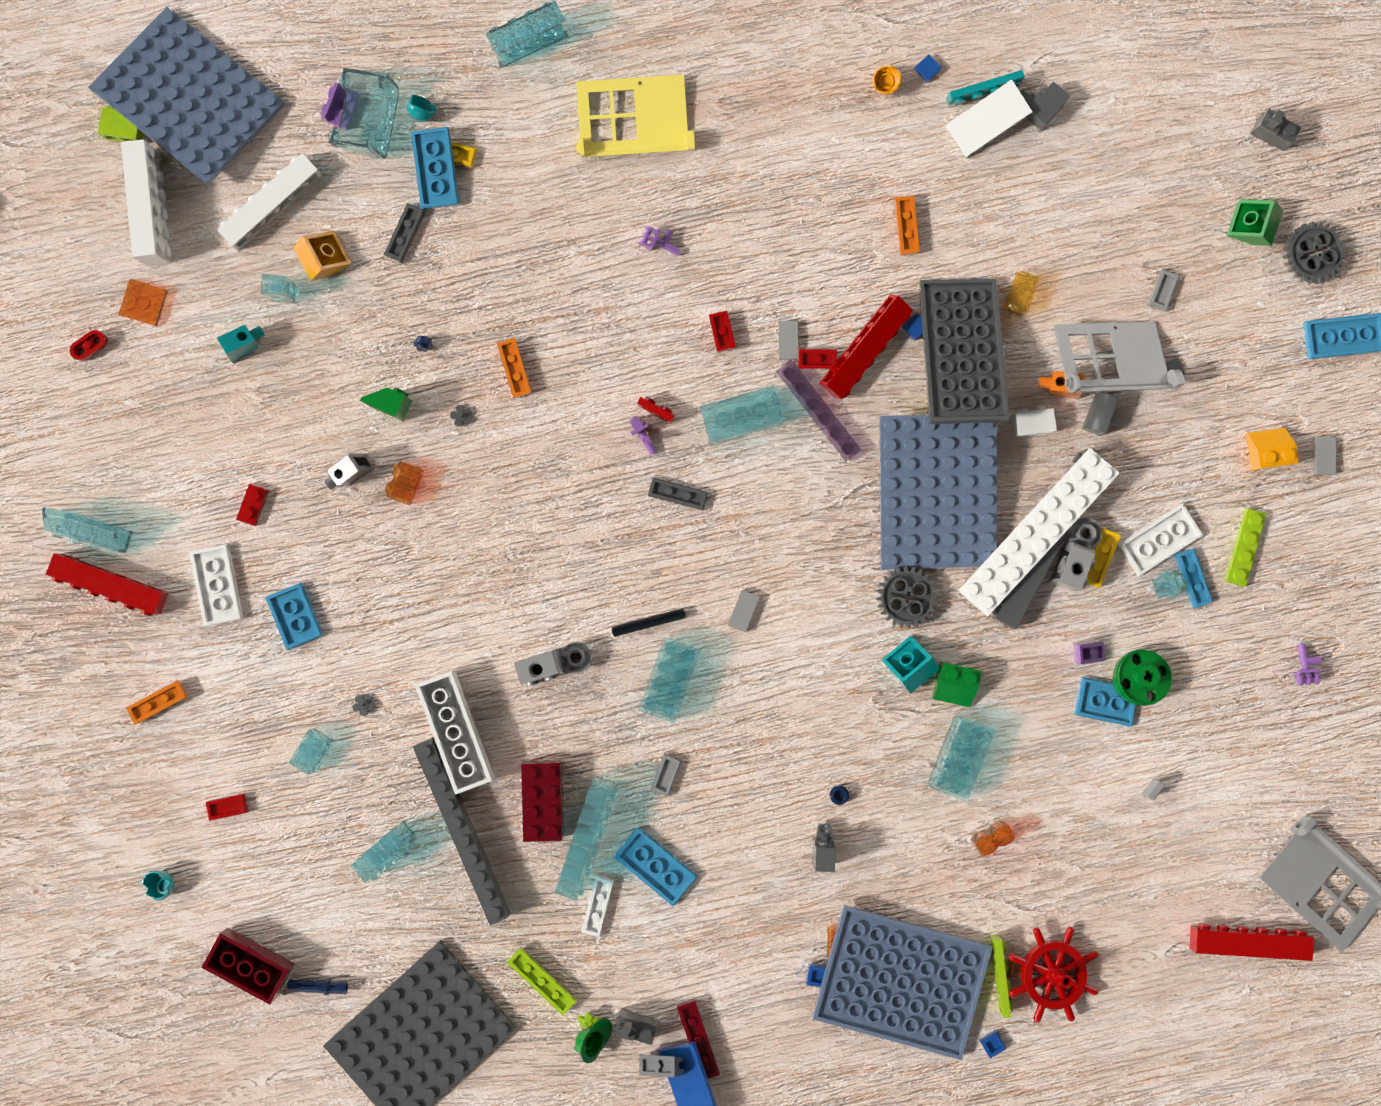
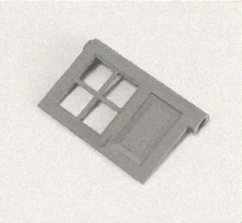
M1155 322L1054 325L1066 379L1065 386L1070 393L1180 389L1185 384L1181 370L1167 371ZM1086 335L1091 355H1073L1069 336ZM1092 335H1109L1114 354L1096 355ZM1092 359L1096 379L1080 380L1074 360ZM1097 359H1115L1119 378L1102 379Z
M1304 816L1290 829L1294 835L1258 878L1340 952H1344L1377 909H1381V883L1322 831L1312 817ZM1336 867L1351 879V882L1339 897L1323 884ZM1355 884L1370 896L1369 900L1357 914L1342 901ZM1320 887L1335 900L1322 918L1307 905ZM1338 905H1341L1354 917L1341 934L1325 922Z

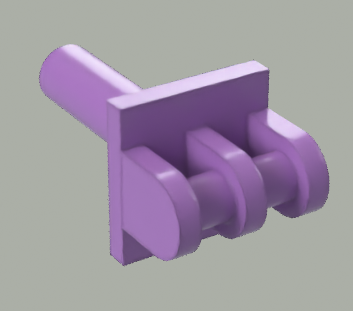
M650 226L645 227L646 232L642 234V241H639L641 246L650 251L656 245L670 253L679 255L681 249L669 243L673 235L671 230L666 229L663 238L660 239L658 235L661 230H656Z
M632 417L630 423L634 430L630 431L631 435L633 436L638 433L649 454H654L657 451L644 430L649 426L648 423L642 424L638 417Z
M1298 644L1302 670L1293 673V676L1296 677L1297 685H1311V683L1317 685L1320 683L1318 673L1320 669H1310L1309 665L1321 664V657H1308L1306 644Z

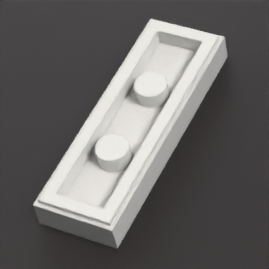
M596 875L581 933L600 937L614 879Z

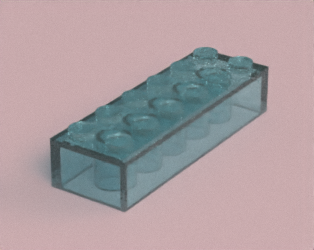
M594 775L554 893L577 900L579 895L583 896L587 880H584V878L590 875L594 863L590 860L596 857L600 845L596 842L597 839H602L606 825H603V821H608L612 809L609 803L614 802L618 788H615L616 782Z

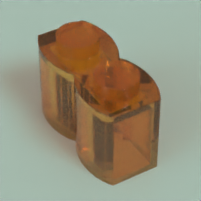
M402 461L395 464L392 470L393 479L387 483L385 488L386 497L410 506L424 470Z
M1000 821L992 824L988 830L977 832L970 840L976 851L981 856H986L996 851L998 846L1010 844L1015 839V835L1007 823Z

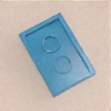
M300 582L265 597L286 650L324 636L303 583Z
M1081 677L1074 715L1132 727L1136 705H1132L1121 698L1113 689L1112 683Z

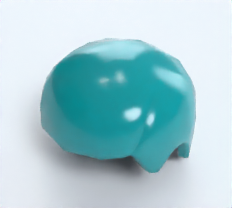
M415 94L410 97L407 103L408 113L412 118L421 122L432 120L437 110V107L432 102Z
M155 870L150 871L144 876L142 885L147 888L146 895L154 900H164L172 894L174 881L168 872Z

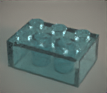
M402 821L350 866L365 883L370 879L373 882L386 871L385 866L389 869L401 858L399 854L404 856L416 845L414 841L418 837Z

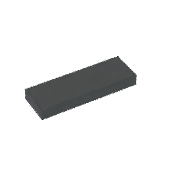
M409 203L406 204L384 252L386 257L403 263L426 213L424 210Z
M652 478L648 496L703 511L708 492Z

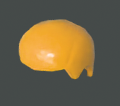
M882 66L876 70L873 76V87L881 95H892L901 86V73L894 66Z

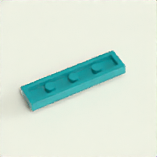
M1023 70L950 91L946 97L948 106L952 104L955 106L961 105L968 99L978 100L985 94L993 93L1010 80H1013L1016 87H1018L1025 77Z

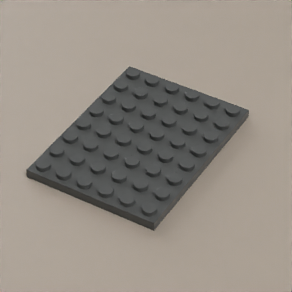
M439 941L331 1037L323 1047L375 1106H431L516 1029V1026L448 948Z

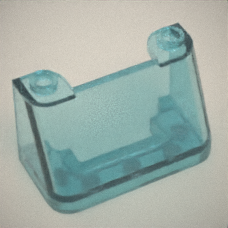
M343 68L339 82L346 95L339 128L334 127L329 132V144L333 147L385 159L388 155L399 100V87L387 73Z

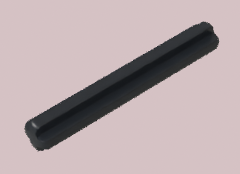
M681 608L614 626L611 630L613 636L617 637L684 619L686 614L685 610Z

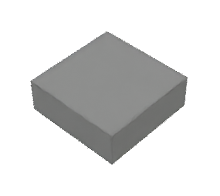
M1152 779L1142 794L1151 800H1155L1165 785L1156 779Z

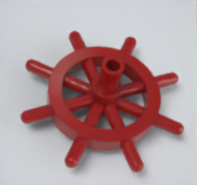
M1071 926L1066 929L1062 942L1057 940L1045 941L1041 930L1035 927L1033 934L1037 945L1026 954L1025 958L1014 953L1009 955L1010 961L1022 965V985L1010 990L1009 996L1015 998L1026 992L1033 1001L1038 1003L1033 1017L1036 1023L1041 1021L1045 1008L1064 1009L1068 1021L1073 1022L1075 1016L1070 1005L1075 1003L1084 991L1092 995L1099 993L1096 987L1087 984L1088 974L1086 967L1087 963L1098 958V953L1093 951L1081 956L1075 948L1070 946L1069 944L1074 934V928ZM1059 950L1053 963L1049 951ZM1067 953L1073 961L1062 966ZM1043 956L1046 966L1040 965L1036 961ZM1076 969L1075 979L1066 973ZM1033 970L1043 974L1032 980ZM1046 983L1042 996H1040L1035 988ZM1053 987H1055L1059 998L1049 999ZM1071 987V989L1067 993H1065L1064 988Z

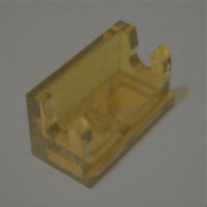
M1023 271L1016 273L1003 309L1024 316L1029 309L1040 277Z

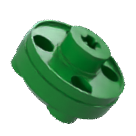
M1149 650L1128 652L1117 661L1114 667L1113 689L1121 698L1132 705H1153L1161 701L1171 688L1172 674L1170 667L1155 652ZM1133 655L1137 658L1136 664L1132 661ZM1158 667H1159V668L1161 669V671H1162L1161 676H1160V672H1159L1158 669H1157ZM1122 680H1125L1127 683L1126 689L1122 687ZM1147 692H1150L1152 696L1150 701L1147 699Z

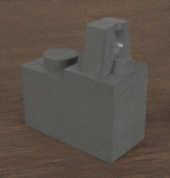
M1054 81L1049 87L1045 85L1036 96L1034 94L1029 95L1024 90L1020 92L1032 110V113L1026 118L1041 131L1071 96Z
M1268 109L1258 117L1250 134L1285 151L1293 145L1302 127L1287 120L1284 116L1285 112L1279 109L1277 111Z
M819 823L816 837H813L812 865L815 871L835 872L836 848L834 840L831 838L830 824Z
M621 1008L614 1035L626 1040H636L652 1045L658 1027V1019Z

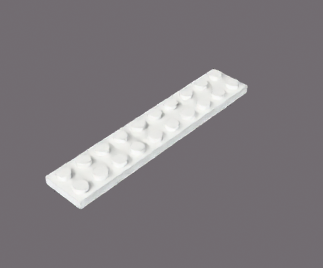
M1089 448L958 591L988 617L1118 476L1119 472Z

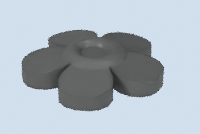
M457 405L456 411L450 413L451 419H456L454 424L458 427H461L463 423L465 425L471 423V418L467 417L472 415L470 408L464 410L462 405Z
M366 694L364 698L362 695H357L355 697L357 703L352 708L355 712L360 711L361 716H366L368 710L372 711L375 704L371 702V695Z

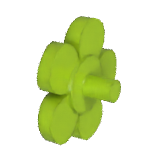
M585 1013L584 1016L579 1015L577 1021L580 1023V1027L591 1028L599 1018L592 1017L591 1013Z

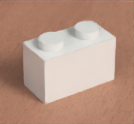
M1047 406L1036 407L1035 411H1029L1028 408L1018 409L1017 413L1011 415L1014 438L1050 434L1057 431L1054 408L1048 409Z

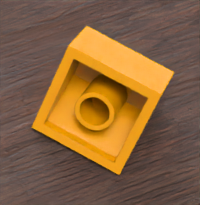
M335 231L303 236L293 247L310 281L327 278L352 264Z
M1286 428L1246 433L1252 471L1299 464L1296 443Z

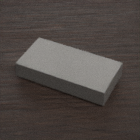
M1161 269L1147 306L1166 312L1180 275Z
M798 321L778 322L779 360H798Z
M1314 437V475H1336V437Z
M742 590L728 626L746 633L760 597Z
M664 753L650 790L668 797L682 760Z

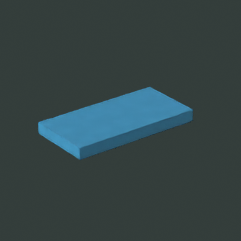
M441 127L410 131L421 209L460 205L450 128Z
M1381 313L1303 322L1308 360L1381 352Z
M640 827L634 831L614 856L615 859L671 906L677 903L698 877Z

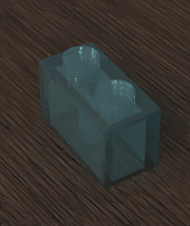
M262 274V295L275 302L295 303V298L298 297V287L292 280L283 275Z
M315 728L309 729L289 764L307 775L317 772L323 763L321 759L324 755L327 756L332 749L330 744L333 739Z

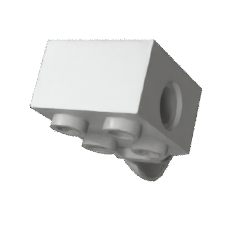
M1085 517L1074 522L1071 527L1070 537L1062 548L1050 583L1070 591H1081L1082 588L1086 587L1088 583L1087 574L1095 564L1094 548L1102 537L1101 526L1097 521ZM1084 528L1088 531L1086 539L1081 534Z
M577 641L571 642L559 649L516 661L514 665L520 685L526 684V687L538 684L540 682L539 679L542 678L545 681L558 677V673L562 676L571 672L581 673L585 671L591 664L592 653L588 646ZM573 652L581 654L580 662L576 663L572 660ZM536 664L542 666L543 671L541 674L536 672Z

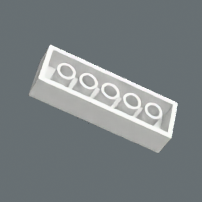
M145 140L121 142L132 257L147 266L170 264L171 249L168 246L170 234L166 227L168 214L164 208L166 195L162 189L164 176L160 169V164L162 163L161 154Z
M453 670L416 684V690L455 795L492 781L495 777L456 671Z

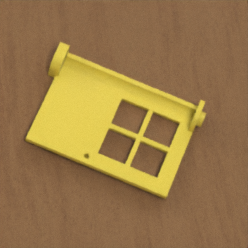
M684 74L576 82L580 142H576L577 154H580L581 157L695 150L694 130L688 131ZM634 90L635 113L615 114L613 92ZM609 92L611 114L590 115L588 93ZM636 117L637 139L616 141L615 118ZM611 119L613 141L592 142L590 120Z

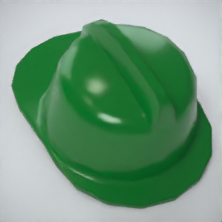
M601 1018L591 1028L583 1029L579 1032L574 1050L581 1054L583 1062L588 1064L596 1060L611 1036V1021L607 1018Z

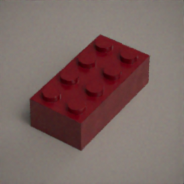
M562 760L524 761L521 763L523 842L562 841L564 838Z
M227 927L220 932L201 968L270 1005L278 997L295 963Z

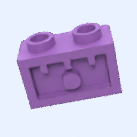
M335 82L333 87L331 86L329 89V98L322 107L321 115L326 123L348 131L361 95L358 92L341 87L338 82Z

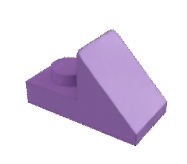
M1104 642L1073 644L1074 661L1076 664L1105 661Z

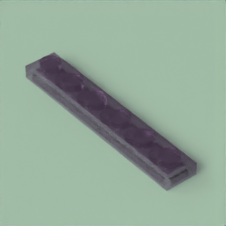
M792 359L776 370L778 376L845 462L861 451V448Z

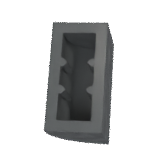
M1096 393L1082 429L1098 436L1105 434L1120 397L1106 393Z

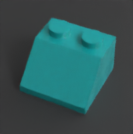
M911 636L882 659V662L910 694L940 670L934 659Z

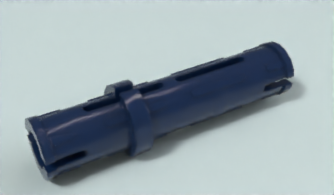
M289 979L287 991L346 995L348 982H331L330 979L325 981Z

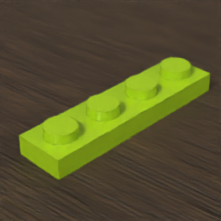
M1249 508L1245 509L1224 582L1246 587L1266 513Z
M991 935L999 1013L1003 1018H1011L1010 1011H1013V1003L1008 995L1011 985L1009 979L1006 978V972L1009 971L1007 960H1004L1006 944L998 935Z
M522 947L507 961V964L562 1016L576 1003L577 999Z

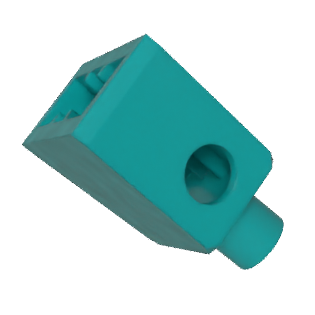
M242 325L217 337V340L231 362L235 363L258 349L259 346L256 340L266 335L260 326L249 331L246 325Z

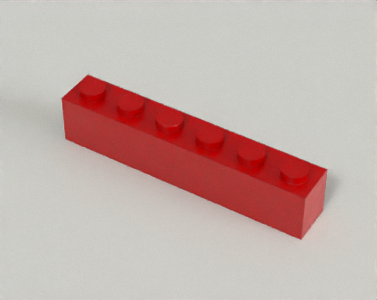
M890 294L819 384L834 398L841 400L846 398L854 384L862 379V374L866 369L874 364V359L877 355L886 349V344L889 340L898 334V329L901 325L909 320L913 309L899 295Z
M53 553L45 574L51 576L52 581L62 584L64 582L70 583L69 587L77 590L86 589L90 595L97 597L99 595L105 596V600L117 603L119 601L124 603L123 607L132 610L138 608L142 610V614L152 617L153 614H161L169 592L63 553Z
M1198 923V926L1191 925L1189 949L1196 954L1313 961L1314 937L1307 934V931L1294 929V932H1287L1286 929L1275 928V931H1269L1264 927H1256L1253 930L1246 926L1229 928L1228 925L1217 924V927H1210L1209 924Z

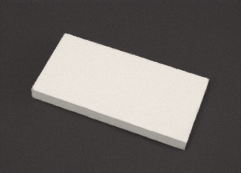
M1010 80L946 124V127L967 158L1029 116L1032 110L1013 80Z
M1181 503L1119 542L1118 547L1136 575L1141 576L1202 537L1203 533L1185 505Z
M229 544L190 551L204 627L244 619Z

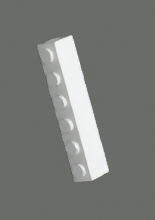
M303 153L295 156L286 168L280 169L276 174L277 176L271 181H267L258 193L252 194L247 203L238 207L229 219H225L220 223L217 231L237 251L322 176Z

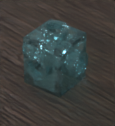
M1169 570L1160 572L1158 577L1152 580L1153 589L1159 598L1167 597V599L1177 597L1178 593L1188 588L1181 570L1171 573Z

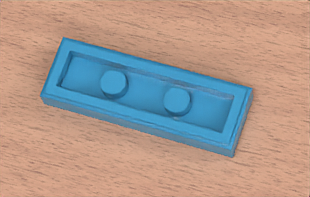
M1191 548L1174 554L1192 608L1213 603L1195 549Z

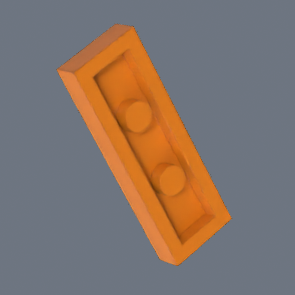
M914 196L895 197L894 203L900 256L919 254Z
M512 338L497 343L513 398L532 394L516 339Z
M177 680L126 707L134 725L188 698V695L180 680Z

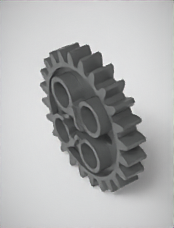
M1312 221L1308 225L1305 223L1301 225V228L1294 229V232L1288 235L1290 239L1284 242L1288 246L1282 249L1287 254L1282 258L1288 259L1284 266H1291L1288 272H1295L1293 278L1301 276L1300 282L1307 279L1308 284L1314 281L1315 284H1319L1322 281L1324 283L1329 281V278L1336 277V274L1342 271L1340 267L1346 264L1342 260L1348 257L1343 254V251L1348 248L1342 247V244L1346 241L1339 240L1342 234L1336 235V228L1329 230L1330 224L1322 227L1321 221L1316 225ZM1318 237L1321 238L1322 244L1318 242ZM1300 244L1304 246L1305 251L1301 250ZM1326 246L1330 247V249L1325 250L1319 254H1315L1306 259L1300 260V257L1305 256L1311 252H1315ZM1325 255L1329 257V262L1325 259ZM1307 262L1311 263L1312 269L1308 267Z
M904 566L903 572H901L900 568L897 567L896 574L889 571L890 577L883 576L886 582L878 583L882 590H876L877 593L881 594L880 597L875 598V600L881 601L877 608L883 607L884 610L880 614H887L886 621L892 618V625L899 622V627L902 628L904 623H906L907 628H911V623H913L915 627H918V621L925 624L924 617L931 619L929 611H936L932 605L938 604V602L934 601V598L939 595L933 594L937 587H931L934 580H927L928 573L922 576V569L915 572V567H912L908 571L907 566ZM898 580L904 583L902 591H897L895 588V583ZM917 584L923 588L920 595H916L914 592V587ZM908 592L909 596L922 598L924 601L907 600L906 602L905 598L891 596L890 593L907 594ZM894 599L900 602V607L897 610L891 607V602ZM913 603L919 606V611L916 614L910 611V606Z

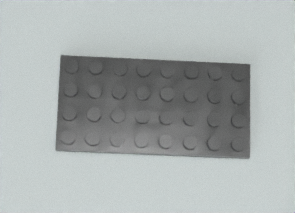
M996 279L920 280L919 292L929 424L1008 423L1009 409Z

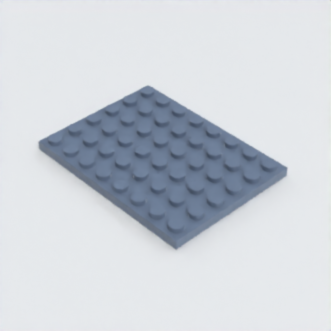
M168 7L88 87L96 96L207 185L225 169L285 105L280 97Z
M929 414L879 416L881 570H893L897 567L903 569L904 566H907L908 569L915 567V569L980 567L997 549V423L929 424Z
M843 904L812 1018L813 1020L962 1060L993 947L988 944Z

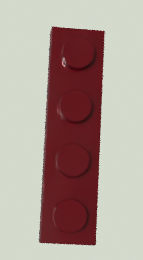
M692 999L678 1004L677 1010L688 1042L696 1043L707 1078L710 1079L720 1075L696 1000Z

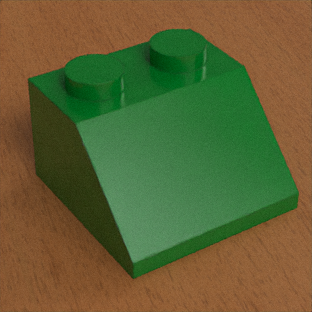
M1238 199L1227 236L1252 245L1272 246L1284 210L1275 200Z
M396 387L393 390L384 388L360 399L364 404L401 421H404L412 403V400L408 398L409 394Z
M940 662V670L937 673L932 699L970 708L978 691L982 671Z

